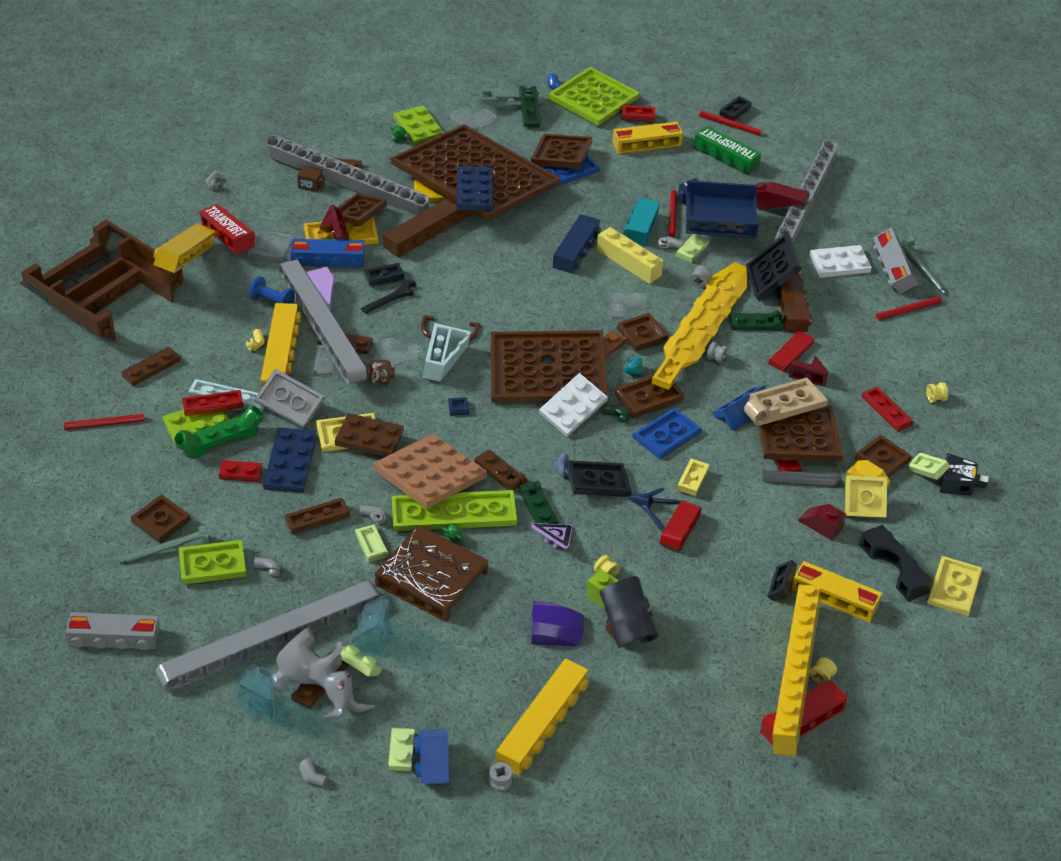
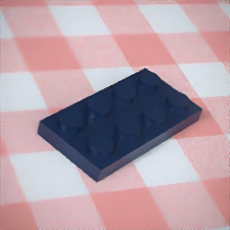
M457 166V210L492 211V168L486 166Z
M277 428L263 484L264 489L304 493L317 431Z

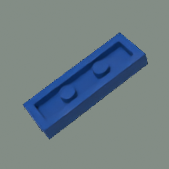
M765 385L753 387L713 411L714 417L716 419L724 417L730 430H735L750 421V417L744 412V407L749 401L750 394L765 390Z

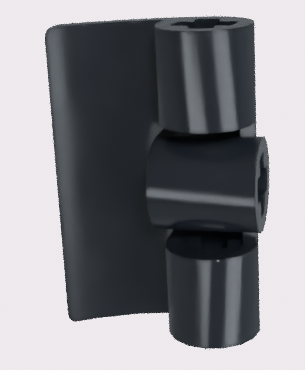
M632 576L622 579L600 590V595L619 649L638 639L641 643H648L658 638V632L652 618L653 614L638 577Z

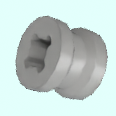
M698 266L691 275L690 282L695 287L704 288L710 280L712 273L709 268Z
M712 342L706 358L709 360L714 359L717 363L722 364L726 358L728 347L724 345L719 346L718 343Z
M503 762L493 764L489 770V785L496 791L508 790L512 784V768Z

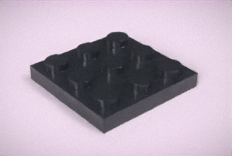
M787 232L745 265L755 298L759 301L769 296L775 289L783 285L802 269L792 238Z

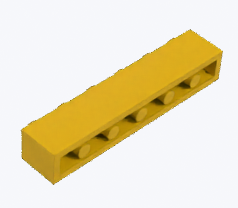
M196 223L181 234L176 235L173 239H170L167 243L156 248L153 258H155L154 265L173 273L177 272L212 247L216 231Z
M275 303L260 380L261 389L275 369L286 375L292 374V363L290 362L294 361L295 350L293 348L297 347V337H295V335H299V324L297 323H301V312H298V304Z
M566 658L496 750V763H507L512 768V772L518 776L524 769L527 770L533 760L532 757L535 753L539 754L541 752L545 739L552 737L556 724L562 722L566 717L567 709L576 704L580 691L584 692L589 684V679H587L588 669Z

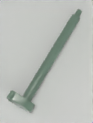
M911 236L902 240L901 244L904 251L935 288L945 295L944 287L914 253L912 246L916 245L914 242L916 239Z
M202 525L198 527L199 532L124 556L125 558L120 559L119 562L120 564L124 562L129 563L201 538L204 544H210L205 526Z

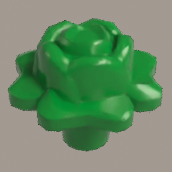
M400 125L390 127L393 134L390 138L396 143L398 139L407 140L405 136L407 131Z
M450 524L448 528H441L444 530V534L449 541H464V538L461 536L462 530L459 527Z

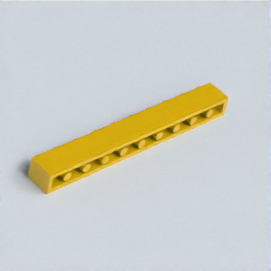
M798 586L773 729V754L797 755L820 610V586Z

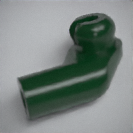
M605 405L604 414L619 415L620 422H627L629 420V410L616 405Z

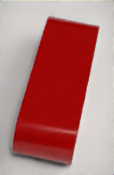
M681 500L662 532L660 544L680 551L698 521L702 507Z

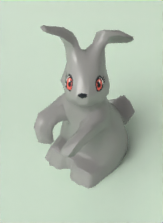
M307 627L278 654L276 661L279 671L271 679L273 689L281 693L286 690L289 682L316 684L323 687L328 698L335 706L332 712L323 716L325 719L345 717L346 706L353 712H364L375 707V705L356 703L353 699L351 675L346 671H336L342 665L341 652L343 644L341 641L336 644V649H331L330 655L320 658L314 652L317 647L311 629Z

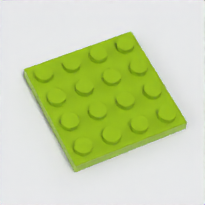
M592 67L579 73L548 95L549 100L597 126L620 112L623 105H630L640 98V92Z

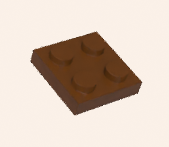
M650 313L617 323L618 331L626 338V341L634 351L665 342L668 339L667 333Z
M879 435L859 450L855 455V459L858 461H870L884 470L889 478L911 460L912 455L884 436Z
M162 494L131 516V522L159 543L191 520L190 514Z

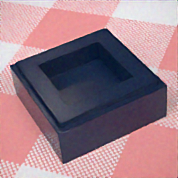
M467 397L448 398L450 416L469 415Z

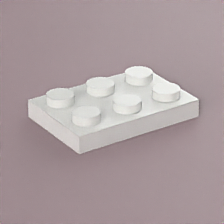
M861 245L810 250L809 255L820 278L871 272L872 267Z
M579 373L539 409V414L568 437L607 401L608 397Z

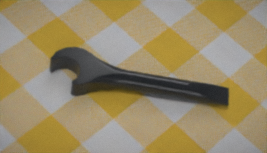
M412 280L403 282L396 291L362 307L361 310L367 313L395 299L413 296V289L409 288L416 287V282Z

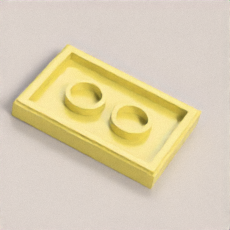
M374 413L359 415L376 419ZM346 417L316 420L322 452L348 449L335 446V438Z
M942 556L927 604L969 616L982 567Z

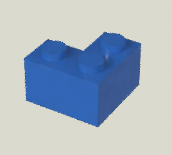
M419 730V736H415V754H420V763H416V777H421V784L449 783L447 730Z

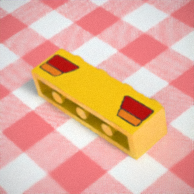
M678 122L613 129L612 142L618 154L682 146L683 132Z
M805 561L802 562L794 576L791 591L797 593L799 585L820 586L821 603L869 623L879 606L882 592Z

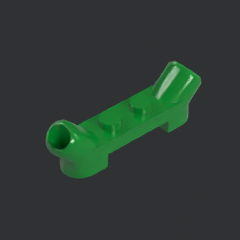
M249 406L241 416L193 433L180 430L174 437V443L178 449L183 450V454L186 457L197 458L206 454L205 449L239 437L243 441L253 438L257 435V427L264 417L257 407Z

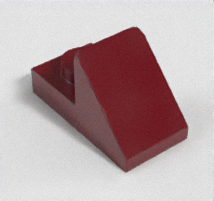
M333 204L330 205L320 225V230L325 233L332 232L335 239L350 240L341 209Z
M814 356L812 364L792 360L789 378L797 380L808 378L813 384L825 387L829 372L821 361Z

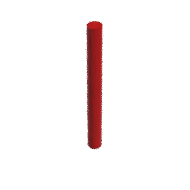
M702 110L699 113V117L758 136L762 133L761 129Z
M671 190L669 237L672 238L676 236V190Z
M940 296L877 313L876 318L879 321L942 302Z
M144 414L70 421L64 422V430L143 422L145 419Z

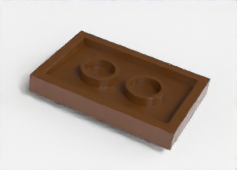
M356 193L338 206V208L341 209L345 223L359 227L387 206V200Z
M654 375L615 388V395L626 409L629 410L633 418L684 401V394L675 383H673L669 390L652 384V377Z
M348 413L335 438V446L386 457L395 452L404 433V426Z

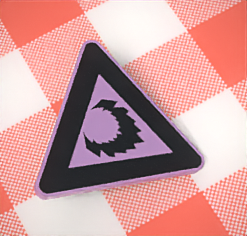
M532 524L533 529L546 536L545 542L552 540L554 542L553 547L561 546L564 549H568L572 532L571 525Z

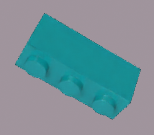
M639 198L637 204L633 205L632 214L629 215L628 225H625L623 235H626L627 238L638 245L646 246L659 214L660 202Z

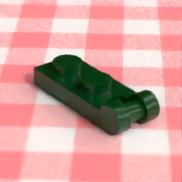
M519 86L523 127H540L537 87L525 88V86Z
M774 311L771 314L731 313L730 315L732 330L781 331L784 328L782 314L779 311Z
M535 481L527 486L526 484L519 485V493L534 523L558 524V520L542 491L540 482Z

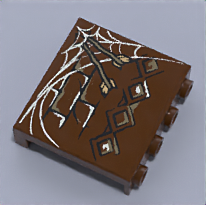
M417 526L375 572V586L447 622L451 617V608L481 573L487 575L488 560L481 555L467 550L465 547L449 541L447 538Z

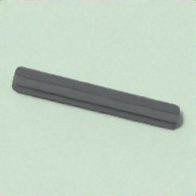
M764 470L762 473L763 482L840 486L842 482L840 474Z

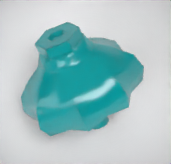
M638 355L633 360L629 357L626 359L628 364L623 368L625 373L639 376L644 371L641 356Z

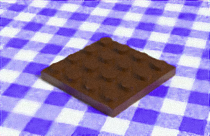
M832 405L758 425L763 459L842 462L843 452Z

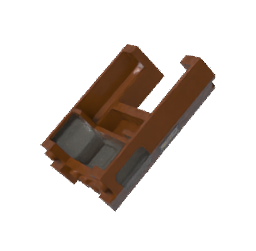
M106 219L93 227L94 237L90 238L91 245L43 275L41 266L35 263L21 272L23 281L20 284L99 337H107L116 341L112 313L105 310L96 316L97 312L140 284H143L172 303L174 292L179 285H182L184 279L182 268L173 273L155 266V258H153L155 249Z

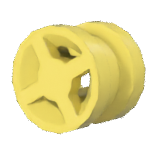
M944 382L938 385H927L926 394L930 403H934L937 400L946 401L948 399V389Z
M603 555L595 563L594 571L597 573L602 569L611 576L616 577L620 571V565L617 562H612L610 556Z
M820 658L816 662V666L810 670V677L813 681L823 684L831 680V677L837 673V666L828 658Z

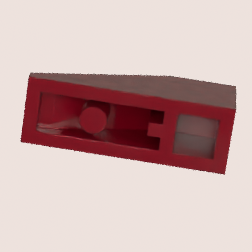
M759 182L756 184L757 210L802 205L810 194L808 191L775 182Z

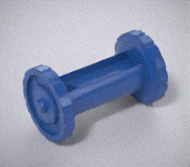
M257 276L249 288V297L253 300H257L261 295L278 303L293 304L295 300L294 290L288 288L283 293L267 287L265 278Z

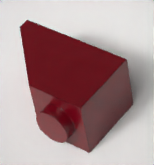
M831 504L810 507L798 521L832 541L843 530L846 513Z

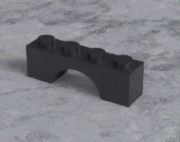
M883 524L862 532L860 547L871 559L886 560L895 565L899 570L900 574L896 589L908 602L929 593L932 582L930 576L921 569L917 561L907 553L904 546L900 545Z

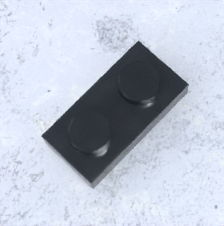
M738 96L720 109L719 115L734 121L751 108L752 102Z
M399 263L364 270L369 286L404 280V272Z
M793 560L776 567L767 596L771 601H776L789 595L797 564Z

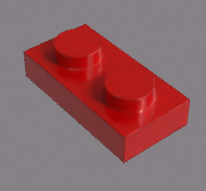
M623 105L622 120L655 122V107Z
M222 460L219 479L259 482L263 465L256 462Z

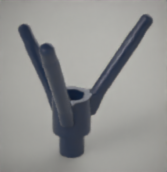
M663 487L649 493H640L639 495L633 493L631 501L641 505V508L648 513L663 532L665 528L649 507H651L653 502L679 504L681 500L653 498L654 495L664 491Z

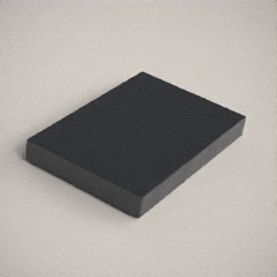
M567 460L565 466L573 494L631 496L632 490L623 463Z

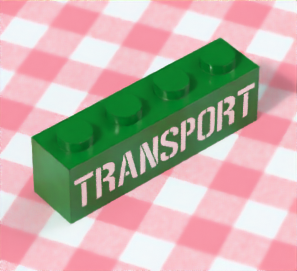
M709 126L704 127L695 134L694 148L747 175L760 165V152Z

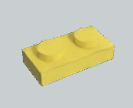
M690 459L677 485V490L696 496L709 471L710 464Z

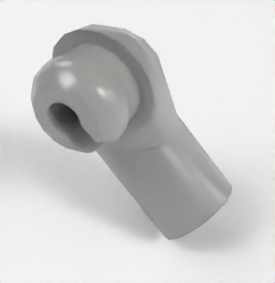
M360 506V515L370 516L376 524L385 522L386 516L380 507Z

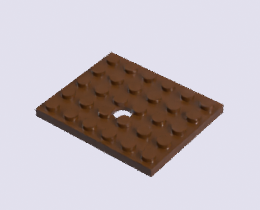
M603 330L491 332V403L548 402L579 373L607 396ZM544 357H551L554 363L543 364L542 361Z

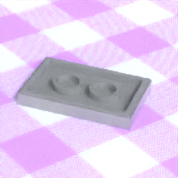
M275 369L254 401L298 427L305 429L325 400V396Z

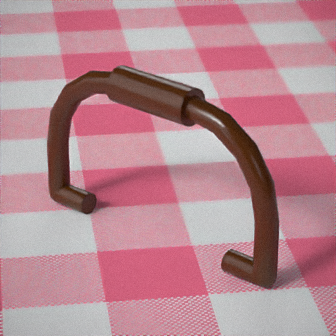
M424 315L421 322V331L431 339L432 334L425 329V324L427 320L433 321L434 316ZM469 323V326L475 327L469 341L478 334L480 323Z

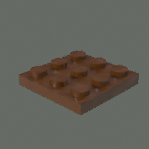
M544 133L531 158V162L536 165L554 166L555 168L581 169L593 143L592 137Z

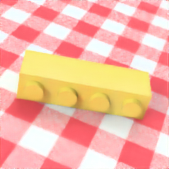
M611 227L598 234L597 251L649 284L662 276L663 260Z

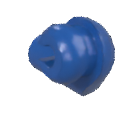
M550 74L548 76L549 88L555 90L562 85L558 83L557 75Z

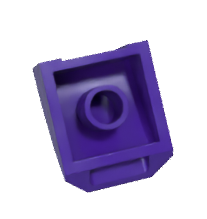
M533 601L531 644L577 646L584 635V615L562 605L544 601Z

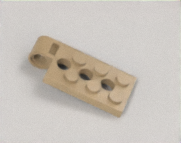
M808 378L751 393L749 401L744 407V412L756 425H763L827 406L828 399Z

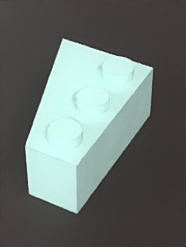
M434 323L422 378L440 382L468 347L471 332Z

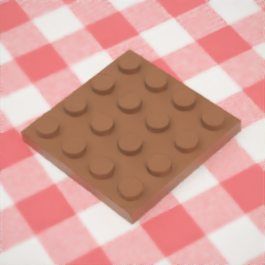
M431 434L373 463V470L426 509L487 477L485 469L435 434Z

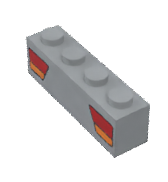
M891 227L873 237L876 244L873 247L876 253L880 254L878 259L881 265L885 266L883 271L887 278H890L887 281L892 290L896 289L901 294L918 285L919 283L904 248L893 228Z
M70 612L65 634L68 646L77 648L87 646L99 649L110 647L148 650L156 649L160 625L158 616Z

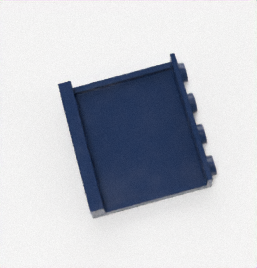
M688 180L686 190V234L757 238L759 227L756 207L757 185Z

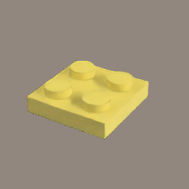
M846 475V517L885 519L887 514V477Z

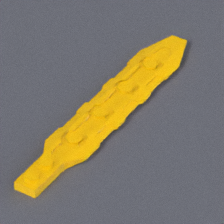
M733 263L712 276L706 285L705 291L696 299L689 314L680 322L678 330L663 348L665 360L652 377V384L669 390L684 368L699 361L705 352V347L711 338L715 337L719 326L729 316L731 308L737 299L741 298L747 288L746 266Z

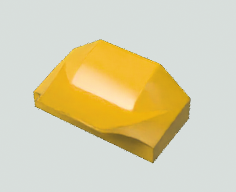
M868 460L857 461L846 472V475L887 477V487L890 485V480L884 470Z

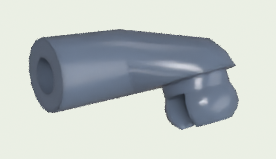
M566 453L560 454L556 462L559 474L563 478L568 477L565 465L567 460H569V456Z

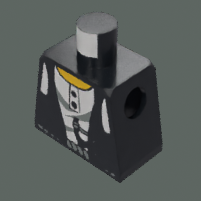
M947 453L945 460L949 463L950 467L942 475L941 493L972 495L975 486L987 487L988 476L977 474L978 464L976 462Z

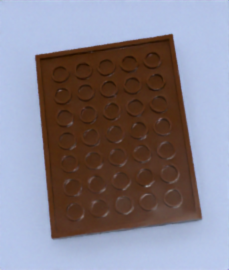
M465 124L391 157L392 165L456 203L457 166H486L492 168V211L470 210L487 221L556 187L561 181L560 177Z

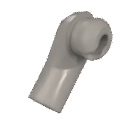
M213 171L205 181L209 189L213 191L219 189L220 182L217 183L220 173L217 171Z
M667 236L660 238L657 244L661 249L671 247L680 249L684 241Z
M255 557L254 568L269 569L268 574L272 577L280 575L281 565L273 559Z
M312 759L302 760L299 770L303 780L325 787L328 777L316 773L315 763Z

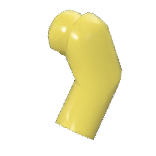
M261 329L253 331L254 339L250 338L251 342L247 340L246 346L250 351L258 350L265 343Z

